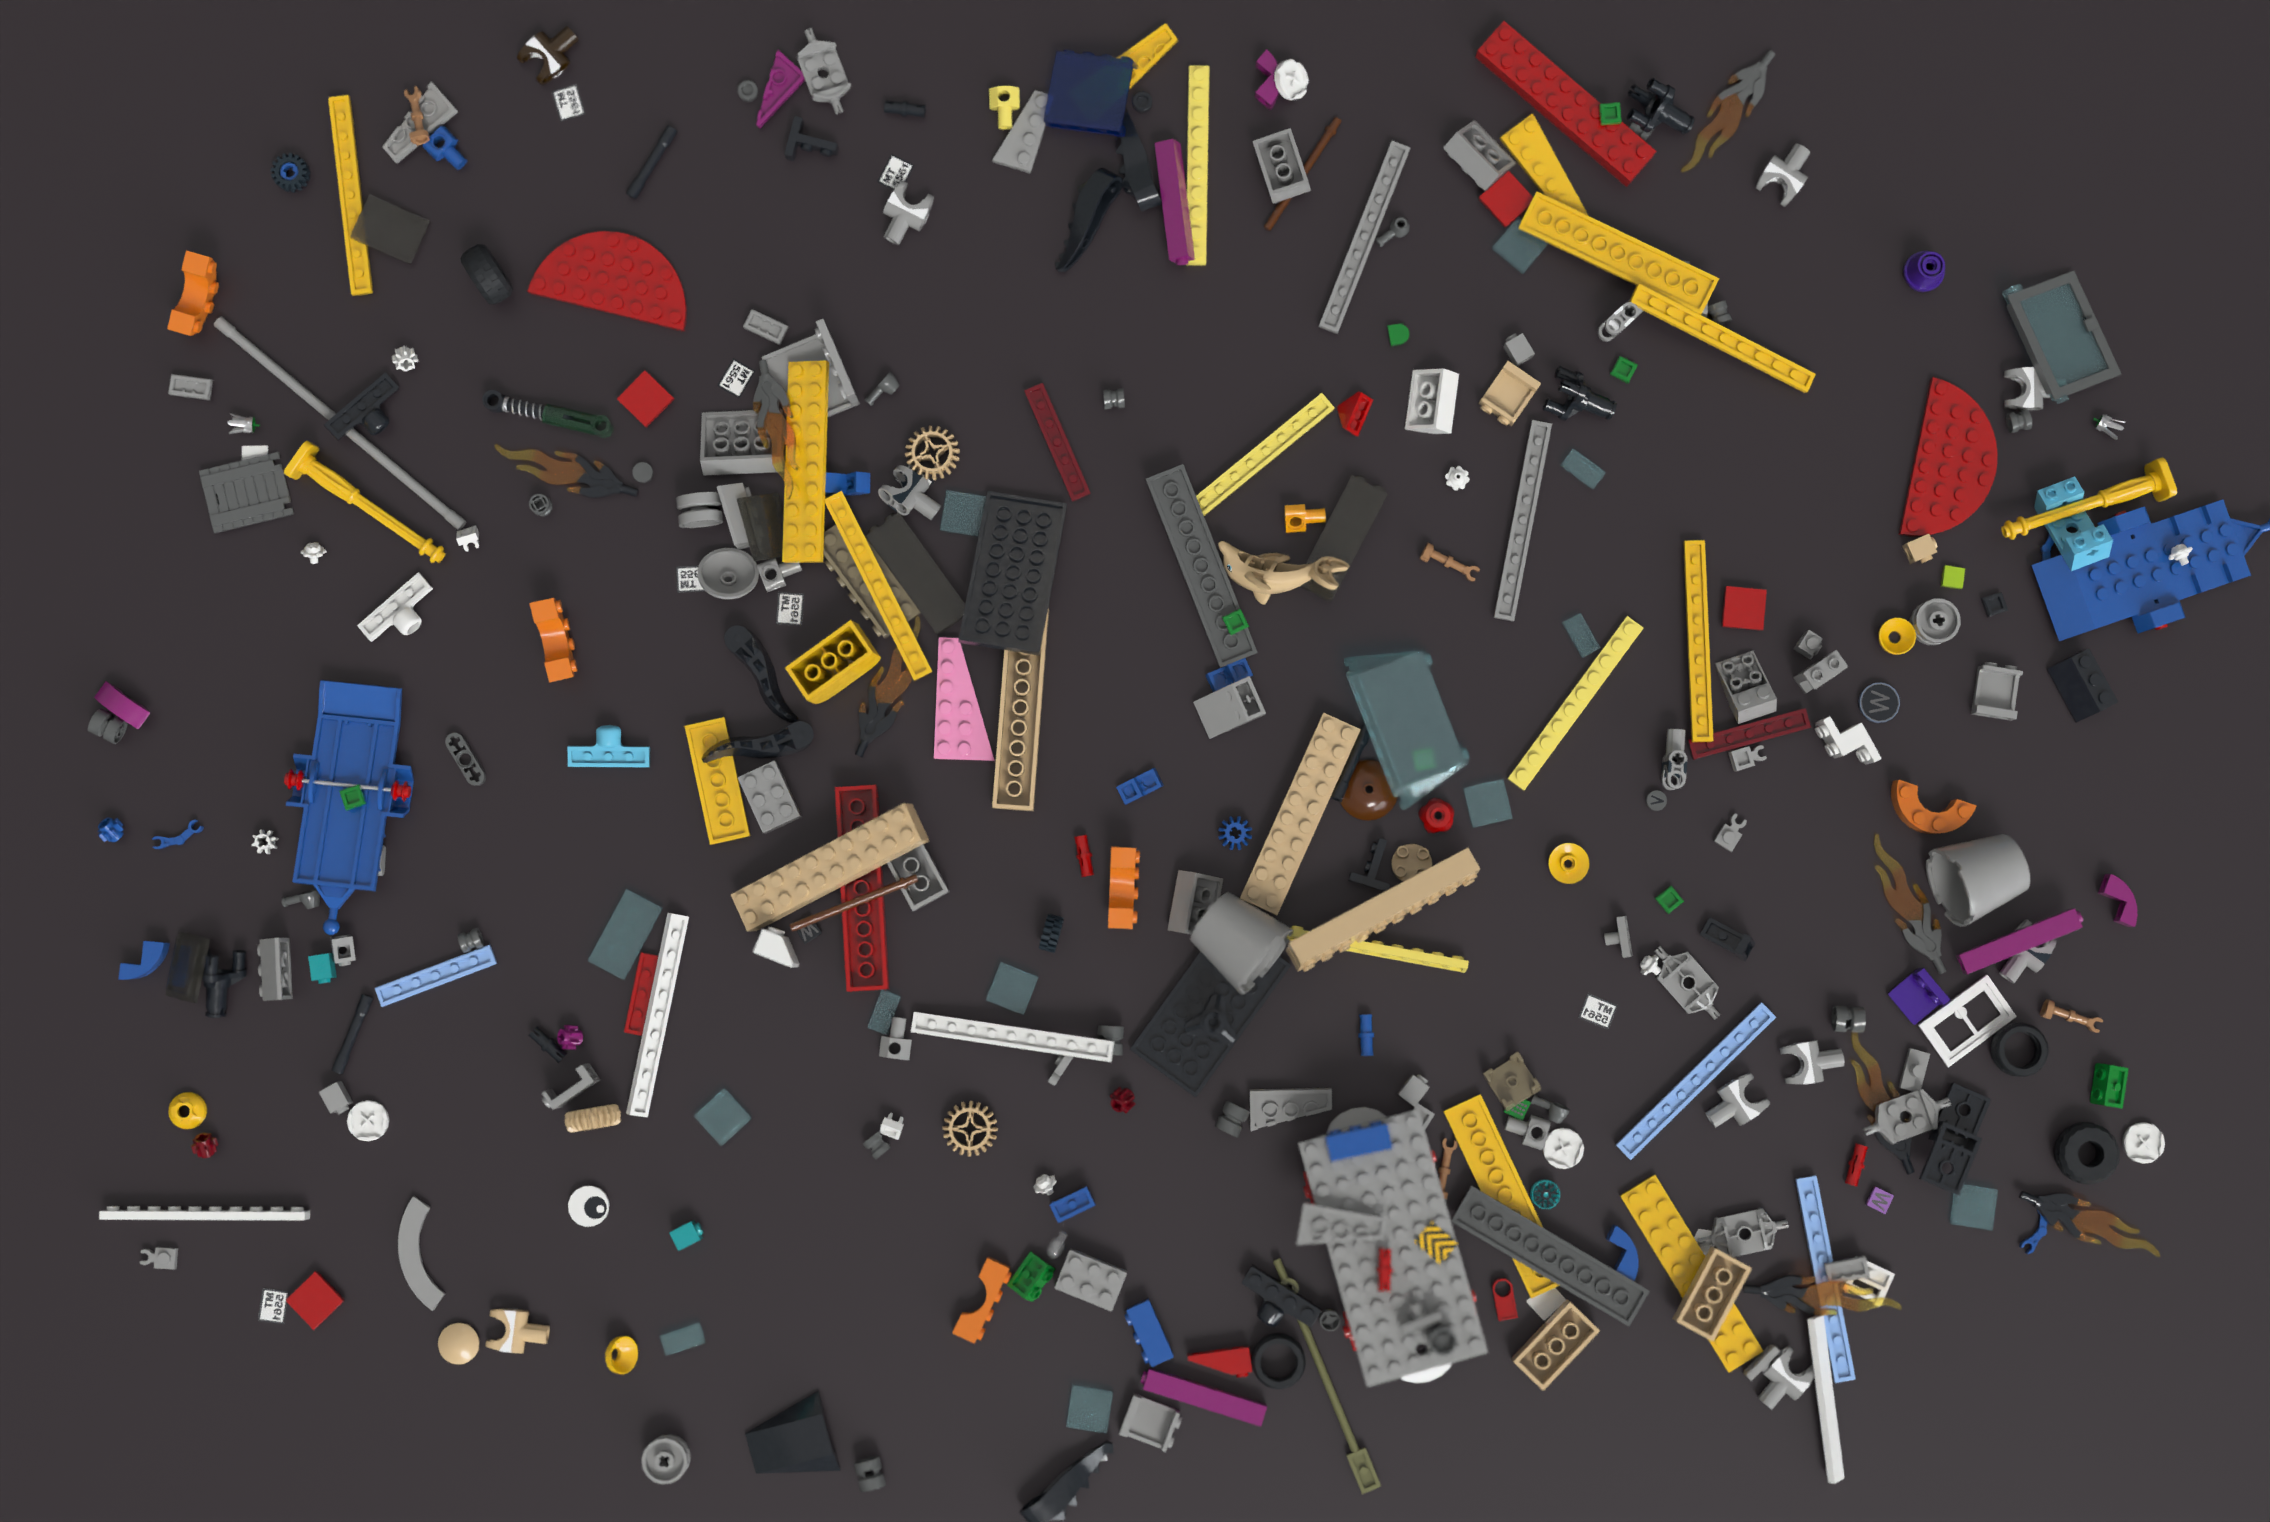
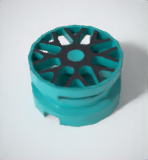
M1546 1179L1538 1180L1531 1187L1530 1198L1539 1208L1551 1209L1559 1202L1560 1190L1552 1181Z

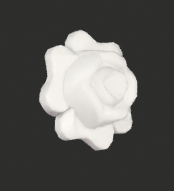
M1457 466L1456 469L1451 467L1445 475V478L1448 480L1446 484L1454 490H1458V488L1464 489L1465 484L1470 480L1467 477L1468 471L1463 470L1461 466Z
M316 542L308 543L304 550L301 551L304 557L310 558L311 564L318 563V558L326 553V549Z
M2184 544L2177 545L2171 549V555L2168 559L2180 561L2181 566L2189 563L2187 556L2193 548H2187Z
M1650 955L1645 956L1640 962L1641 973L1646 975L1653 972L1655 975H1658L1661 971V968L1657 966L1659 957L1656 955L1652 957Z
M1043 1174L1038 1177L1036 1184L1033 1186L1035 1192L1051 1195L1054 1192L1053 1186L1057 1183L1055 1176Z

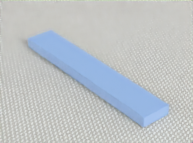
M487 945L375 988L381 1007L498 963L491 945Z

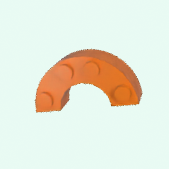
M186 250L181 269L185 275L184 290L178 305L171 311L168 330L193 336L196 333H200L208 313H212L214 308L212 300L214 294L218 291L219 283L216 282L217 263L211 257Z
M550 598L529 603L534 623L537 625L542 639L545 654L544 664L549 683L574 677V672L578 671L572 650H575L573 638H569L568 630H570L568 618L564 619L561 601Z
M1895 780L1892 783L1891 799L1895 812L1902 822L1920 833L1940 834L1953 831L1970 819L1977 806L1955 799L1951 800L1943 811L1939 813L1931 812L1919 802L1917 785L1902 780Z
M1111 847L1108 928L1133 929V923H1137V911H1133L1134 899L1138 900V887H1134V881L1139 879V867H1135V863L1140 861V851L1133 847Z

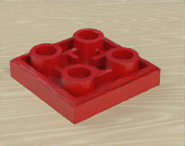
M1508 171L1478 199L1506 228L1529 208L1533 196Z
M644 370L617 400L647 428L674 398Z
M1725 586L1722 627L1762 631L1764 628L1767 590Z
M315 1271L285 1301L315 1330L345 1300L318 1271Z

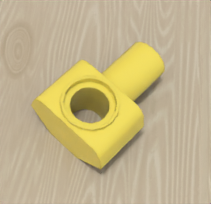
M997 86L989 89L990 109L998 111L999 129L1012 128V110L1020 108L1018 87ZM1006 94L1010 98L1008 101L1002 102L999 100V97Z

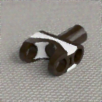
M568 26L563 28L552 39L542 31L525 44L518 53L517 59L520 63L533 58L543 59L544 66L536 78V81L543 85L557 77L569 66L570 61L563 53L579 39Z

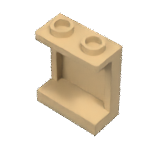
M1507 361L1479 404L1484 412L1496 415L1500 423L1512 426L1541 383Z

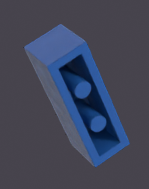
M1382 1120L1369 1122L1370 1126L1364 1128L1359 1124L1350 1126L1349 1131L1341 1132V1129L1328 1131L1329 1135L1325 1136L1330 1161L1393 1149L1387 1123H1382Z
M1149 1298L1126 1308L1127 1314L1124 1316L1128 1325H1133L1136 1331L1133 1333L1137 1345L1141 1344L1144 1349L1141 1354L1145 1363H1150L1151 1367L1173 1358L1174 1354Z

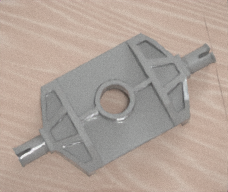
M807 29L804 32L808 39V45L797 54V60L812 100L832 103L835 114L842 113L843 109L839 100L850 89L851 83L847 81L835 49L836 44L834 42L816 40L813 29ZM821 69L826 70L829 76L821 78L818 75V71Z
M1661 946L1655 949L1654 952L1663 962L1660 967L1661 971L1656 976V979L1682 1006L1686 1014L1705 1010L1714 1020L1717 1019L1721 1014L1712 1006V1002L1719 987L1688 952L1671 956ZM1686 977H1691L1694 981V985L1690 989L1685 988L1683 985Z
M1923 1089L1876 1105L1875 1122L1873 1125L1863 1127V1131H1867L1864 1134L1867 1136L1879 1132L1890 1144H1895L1898 1141L1937 1129L1939 1109L1951 1106V1102H1948L1950 1101L1948 1097L1936 1102ZM1903 1111L1908 1112L1910 1115L1906 1123L1900 1119V1114Z
M1757 1208V1210L1714 1218L1710 1237L1698 1238L1697 1241L1699 1242V1247L1712 1244L1716 1249L1730 1257H1737L1772 1249L1775 1232L1780 1229L1789 1228V1225L1787 1224V1219L1772 1222L1762 1208ZM1743 1228H1747L1750 1232L1749 1237L1745 1240L1739 1237V1232Z

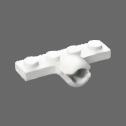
M418 572L357 626L371 642L391 625H395L403 635H410L421 626V618L413 610V607L433 588Z

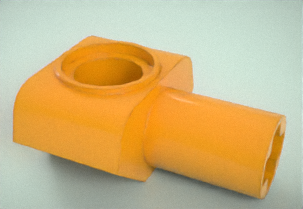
M1305 504L1284 506L1285 532H1306V524L1326 522L1325 508L1305 510Z

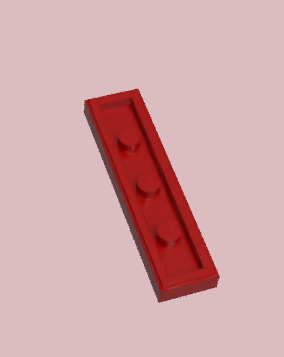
M640 952L624 1029L625 1033L640 1036L643 1034L658 955Z

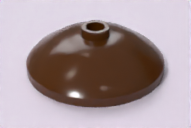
M1358 761L1340 804L1349 815L1360 820L1371 821L1385 816L1392 810L1398 798V783L1395 775L1386 765L1378 761ZM1366 786L1373 788L1372 793L1365 791Z

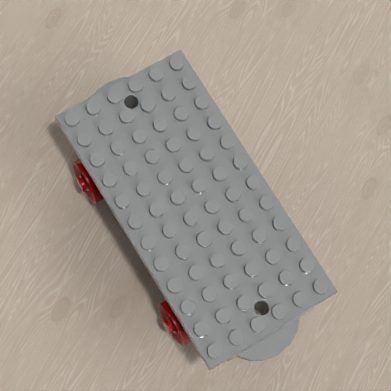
M1366 1107L1352 1108L1339 1114L1330 1123L1326 1134L1298 1143L1306 1170L1303 1171L1306 1186H1303L1305 1197L1310 1198L1311 1204L1387 1218L1383 1239L1326 1243L1345 1307V1311H1342L1346 1325L1342 1327L1345 1338L1350 1339L1353 1351L1358 1353L1367 1387L1397 1378L1414 1383L1428 1382L1443 1375L1454 1362L1488 1353L1474 1302H1477L1474 1290H1470L1458 1245L1439 1264L1414 1242L1431 1221L1456 1242L1434 1163L1437 1162L1434 1150H1430L1419 1109L1399 1115L1385 1116L1376 1109ZM1382 1120V1123H1387L1393 1149L1330 1161L1325 1136L1329 1135L1328 1131L1341 1129V1132L1349 1131L1350 1126L1359 1124L1364 1128L1370 1126L1369 1122ZM1378 1248L1392 1249L1391 1267L1393 1272L1391 1273L1390 1292L1385 1290L1384 1292L1378 1291V1272H1376V1267H1379ZM1421 1303L1425 1316L1440 1311L1443 1322L1436 1325H1446L1455 1334L1457 1344L1453 1352L1448 1355H1438L1431 1349L1427 1342V1334L1433 1326L1405 1337L1403 1336L1401 1326L1414 1321L1409 1310L1410 1306ZM1424 1343V1348L1421 1351H1417L1416 1346Z

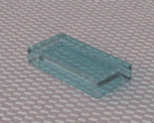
M1574 448L1561 464L1563 468L1591 489L1595 488L1606 473Z
M1581 613L1562 623L1581 658L1600 649Z
M881 990L867 1028L887 1035L901 996Z
M700 1322L660 1336L666 1356L706 1342Z

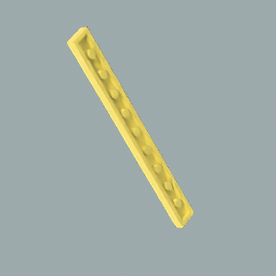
M1189 66L1187 199L1195 260L1188 261L1189 263L1186 265H1206L1209 66Z
M1323 393L1318 395L1196 496L1204 516L1335 409Z
M1628 616L1623 620L1507 778L1509 781L1523 791L1527 788L1643 630L1642 626Z
M1292 926L1293 934L1291 936L1288 935L1287 938L1293 941L1310 931H1305L1300 926ZM1355 941L1346 950L1462 973L1467 971L1469 961L1464 960V957L1461 956L1445 957L1440 952L1429 954L1424 953V950L1419 948L1408 950L1404 949V946L1393 944L1391 947L1384 945L1381 941H1372V943L1365 941L1357 943Z

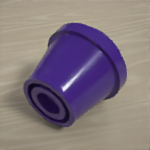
M1920 251L1913 254L1904 265L1903 274L1906 283L1912 289L1919 292H1928L1938 287L1945 276V261L1943 257L1936 252ZM1926 264H1931L1932 270H1928Z

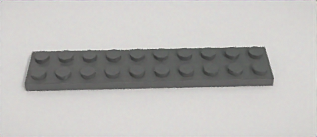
M1179 465L1146 478L1145 481L1219 668L1258 653L1248 627L1230 636L1222 620V617L1240 609V606L1184 465Z
M1473 1186L1469 1187L1450 1220L1627 1326L1631 1325L1650 1292Z

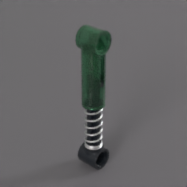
M489 390L482 397L483 405L493 413L504 411L508 413L511 411L513 414L519 413L520 416L524 414L527 417L532 416L534 419L539 418L545 424L596 435L600 438H607L613 432L614 426L612 422L604 415H594L552 404H546L543 407L542 405H535V403L530 404L528 401L525 403L521 402V399L519 401L514 398L511 399L496 390ZM498 397V404L491 406V399ZM574 419H575V420H580V421L588 422V423H590V424H585V423H581V422H577V421H573V420H574ZM606 422V429L598 431V424Z

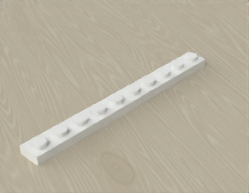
M667 913L626 1114L648 1117L689 919L688 916Z
M920 1012L913 1013L911 1032L1106 1062H1112L1115 1044L1114 1041Z
M107 1206V1210L99 1211V1219L103 1220L310 1219V1210H304V1207H291V1210H283V1207H271L270 1210H263L261 1206L250 1207V1210H242V1206H232L229 1210H222V1206H211L209 1210H201V1206H190L189 1210H181V1206H169L168 1210H160V1206H148V1210H140V1206H127V1210H119L120 1206Z

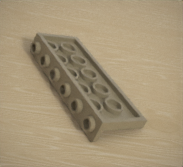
M835 524L824 532L823 555L827 559L824 563L831 572L833 570L839 575L836 578L842 588L847 586L850 590L848 596L853 603L856 604L858 602L863 608L860 610L861 614L866 620L871 619L874 623L872 629L877 636L882 635L884 638H887L891 634ZM866 538L907 622H909L921 612Z

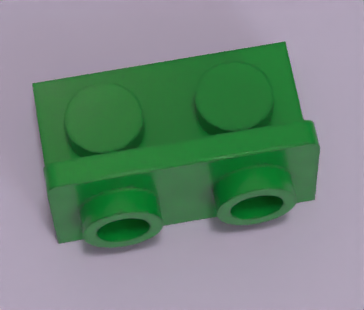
M2096 1063L2090 1103L2123 1109L2129 1068Z
M1030 1251L1007 1286L1022 1298L1033 1302L1040 1296L1044 1285L1052 1279L1056 1268Z

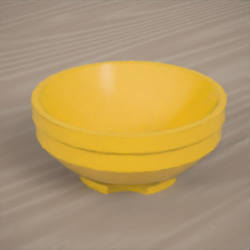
M1903 618L1889 619L1879 629V644L1890 654H1904L1915 644V629L1909 621ZM1894 631L1900 635L1898 643H1892L1889 640L1891 632Z
M181 1093L173 1098L169 1105V1118L179 1128H196L205 1120L207 1115L206 1103L196 1093ZM182 1105H186L190 1109L187 1117H182L179 1114V1108Z
M619 1336L609 1343L605 1352V1359L608 1368L612 1372L626 1374L634 1368L638 1359V1348L632 1338ZM616 1348L618 1355L616 1359L613 1360L612 1351Z

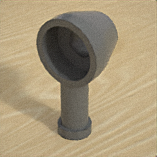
M1404 217L1394 218L1390 223V230L1381 237L1376 238L1375 241L1379 247H1382L1394 236L1398 238L1406 236L1410 229L1408 220ZM1402 222L1404 227H1398L1397 223Z
M889 372L864 400L872 406L882 392L892 395L900 386L895 376Z
M316 889L298 895L282 897V904L284 907H287L291 904L302 902L306 909L320 906V894Z
M1534 1094L1531 1101L1533 1105L1536 1104L1548 1109V1119L1560 1124L1570 1111L1568 1107L1556 1102L1547 1101Z

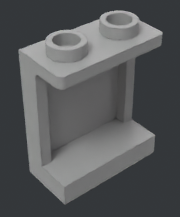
M1836 650L1826 654L1793 678L1804 694L1832 679L1845 670L1848 665Z
M1985 662V665L1978 666L1971 714L2010 721L2017 719L2018 711H2015L2019 677L2023 675V671L2017 670L2016 666L2005 665V668L1997 667V663Z
M590 1063L583 1064L576 1069L582 1080L561 1095L557 1096L553 1089L543 1091L542 1095L544 1097L542 1100L544 1104L553 1110L561 1108L599 1082L601 1079Z
M1134 1393L1119 1435L1129 1436L1166 1452L1167 1447L1171 1448L1175 1439V1436H1172L1174 1428L1178 1429L1182 1420V1417L1179 1416L1180 1410Z

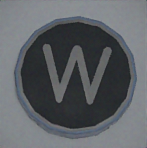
M1882 682L1873 683L1860 693L1858 700L1859 710L1868 721L1874 723L1887 722L1898 713L1900 707L1899 695L1889 684Z

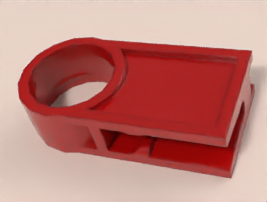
M1505 1278L1496 1279L1492 1284V1292L1497 1319L1503 1321L1518 1318L1511 1282ZM1500 1281H1506L1510 1286L1509 1292L1504 1296L1497 1295L1495 1292V1286Z

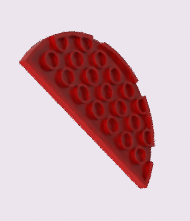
M610 231L592 232L563 243L552 251L540 264L527 291L530 294L680 331L685 330L686 301L684 290L676 271L662 253L652 245L625 233Z
M1934 377L1930 381L1899 535H1932L1944 532L1962 523L1984 502L1996 474L1997 444L1994 431L1986 414L1978 403L1962 389Z

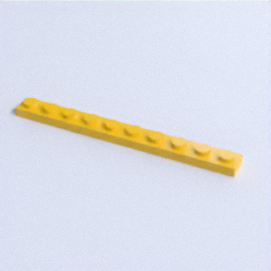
M349 95L328 97L351 294L353 296L373 293L351 100Z
M1641 284L1636 286L1629 301L1636 304L1639 309L1804 393L1808 392L1816 375Z
M840 491L826 498L825 504L913 680L916 681L926 676L932 670L843 492Z
M1691 540L1683 542L1692 742H1712L1713 719L1705 540Z

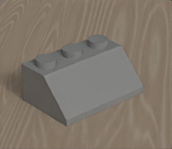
M1475 120L1459 130L1443 147L1449 157L1454 159L1461 166L1462 170L1468 173L1475 180L1476 184L1485 191L1516 164Z
M743 483L717 486L734 545L741 550L761 544V537H764L761 525L757 526L755 518H758L755 506L751 507L749 499H752L750 488L745 487Z
M1178 870L1167 930L1192 935L1195 924L1205 915L1209 905L1220 898L1223 878Z
M290 938L260 939V944L257 946L258 955L261 956V964L258 966L259 976H262V985L259 987L260 996L263 997V1001L293 999Z

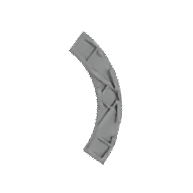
M413 1196L407 1205L400 1224L398 1235L399 1260L411 1290L425 1306L434 1311L446 1293L427 1274L422 1263L419 1245L420 1232L431 1207L416 1196Z

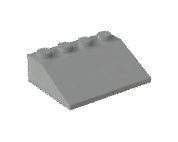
M780 409L782 415L769 414L765 429L757 428L760 410L702 413L700 463L703 476L784 472L783 410Z

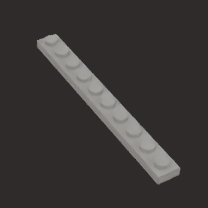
M1391 141L1319 324L1320 328L1338 334L1410 151L1408 146Z
M1531 421L1493 618L1512 622L1515 619L1550 438L1551 423Z

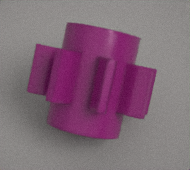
M564 1025V1029H560L558 1032L557 1040L562 1045V1049L576 1050V1045H581L583 1041V1033L581 1030H578V1026Z

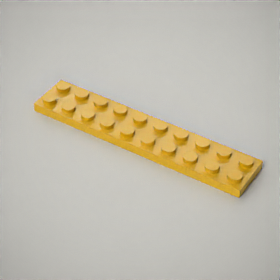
M1536 192L1518 228L1636 286L1641 284L1700 315L1719 278L1539 192Z
M827 360L788 362L787 394L790 407L787 408L782 553V562L784 563L823 562L829 362Z
M1481 1094L1444 1110L1445 1117L1480 1191L1543 1228ZM1512 1258L1531 1299L1559 1286Z
M1654 1174L1619 1196L1683 1299L1705 1255ZM1733 1303L1714 1341L1708 1339L1728 1373L1763 1352L1760 1344Z

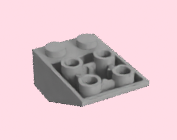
M1754 651L1715 663L1729 706L1738 724L1776 711L1777 698Z
M1250 676L1193 702L1209 739L1266 714Z

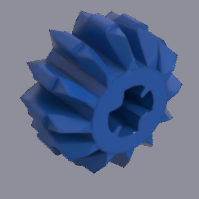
M1230 816V825L1223 820L1222 824L1227 828H1218V831L1225 832L1224 835H1220L1218 838H1226L1227 840L1222 845L1226 846L1230 842V850H1233L1234 844L1237 845L1238 850H1241L1240 842L1247 846L1248 842L1244 838L1252 839V835L1246 834V832L1252 830V827L1244 828L1248 821L1245 820L1241 825L1240 816L1237 817L1236 823H1234L1233 817ZM1232 828H1235L1237 831L1240 830L1241 835H1238V839L1230 836L1229 832H1232Z

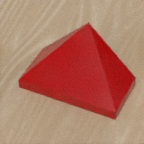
M1358 391L1338 405L1337 410L1343 429L1358 437L1373 399Z

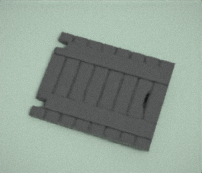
M279 452L199 471L214 533L294 515L293 508L285 509L284 505L290 503L291 499L282 464H274V460L280 459Z

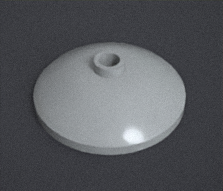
M735 548L714 550L707 554L698 566V581L701 587L710 595L721 599H736L745 596L754 589L759 579L757 563L753 557Z

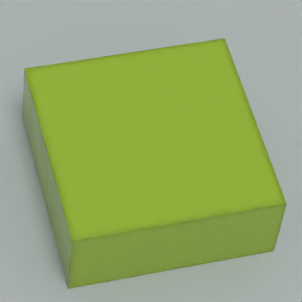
M1943 566L1941 586L1962 589L1965 568Z

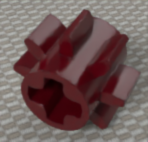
M1119 1087L1110 1095L1112 1099L1110 1102L1111 1107L1117 1112L1123 1111L1127 1113L1136 1105L1133 1102L1135 1099L1134 1093L1128 1088L1122 1090Z
M200 1133L192 1140L193 1145H191L193 1154L197 1153L199 1158H209L217 1151L216 1146H218L216 1137L212 1138L211 1133Z

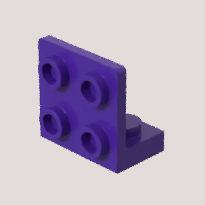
M1917 968L1888 993L1890 999L1913 1025L1917 1024L1938 1005H1945L1950 1001L1948 996L1924 968Z

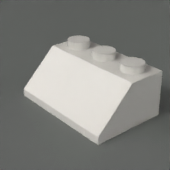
M1446 369L1413 370L1405 425L1406 430L1432 434H1451L1459 379L1458 373Z
M769 927L768 930L762 929L753 952L791 968L799 967L800 963L789 937L784 936L785 931Z

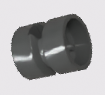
M100 708L92 716L88 725V732L98 737L103 735L104 740L117 744L124 736L128 723L118 716L113 717L112 713Z
M1834 1005L1831 1015L1833 1032H1846L1849 1029L1851 1033H1863L1866 1024L1865 1008L1863 1006H1851L1848 1009L1846 1006Z
M1098 1025L1097 1037L1101 1040L1114 1041L1113 1055H1123V1044L1120 1040L1124 1038V1027Z
M1226 1100L1222 1110L1224 1115L1218 1117L1214 1126L1238 1138L1243 1128L1241 1122L1247 1120L1250 1111Z
M1435 1325L1427 1334L1429 1346L1438 1355H1448L1456 1348V1336L1446 1325Z
M880 1456L864 1458L853 1463L856 1475L860 1476L858 1479L860 1492L875 1490L886 1485L884 1473L880 1472L882 1468ZM873 1470L874 1473L866 1475L865 1471Z

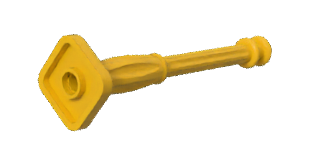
M308 440L301 445L285 468V475L298 480L302 474H307L329 492L343 499L348 504L353 503L414 545L419 549V555H428L431 563H440L446 555L443 552V546L436 547L432 544V538L426 540L362 496L360 490L351 485L342 476L316 461L315 456L319 451L318 446Z
M2161 457L2144 466L2146 476L2121 482L2105 490H2100L2095 496L2029 518L2019 516L2016 522L2013 523L2007 520L2004 526L2001 527V531L2005 538L2008 537L2014 540L2016 534L2020 533L2026 536L2030 529L2099 506L2106 508L2110 505L2123 503L2149 492L2153 493L2156 501L2161 502L2177 494L2176 484L2166 459Z

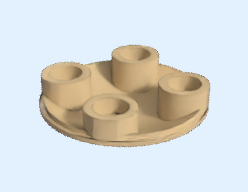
M1403 845L1398 847L1392 857V870L1396 877L1404 882L1431 868L1432 858L1429 851L1420 845Z
M451 1324L439 1336V1352L446 1361L452 1364L467 1363L479 1351L478 1335L469 1324Z

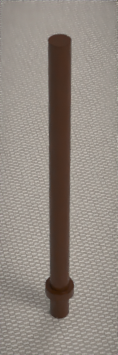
M1335 117L1331 124L1326 126L1325 133L1303 165L1306 175L1332 135L1335 136L1337 133L1336 129L1342 122L1338 117ZM1291 198L1279 202L1264 225L1266 230L1270 231Z
M916 874L906 878L901 877L899 881L791 923L790 928L793 932L901 888L907 889L909 885L919 882Z

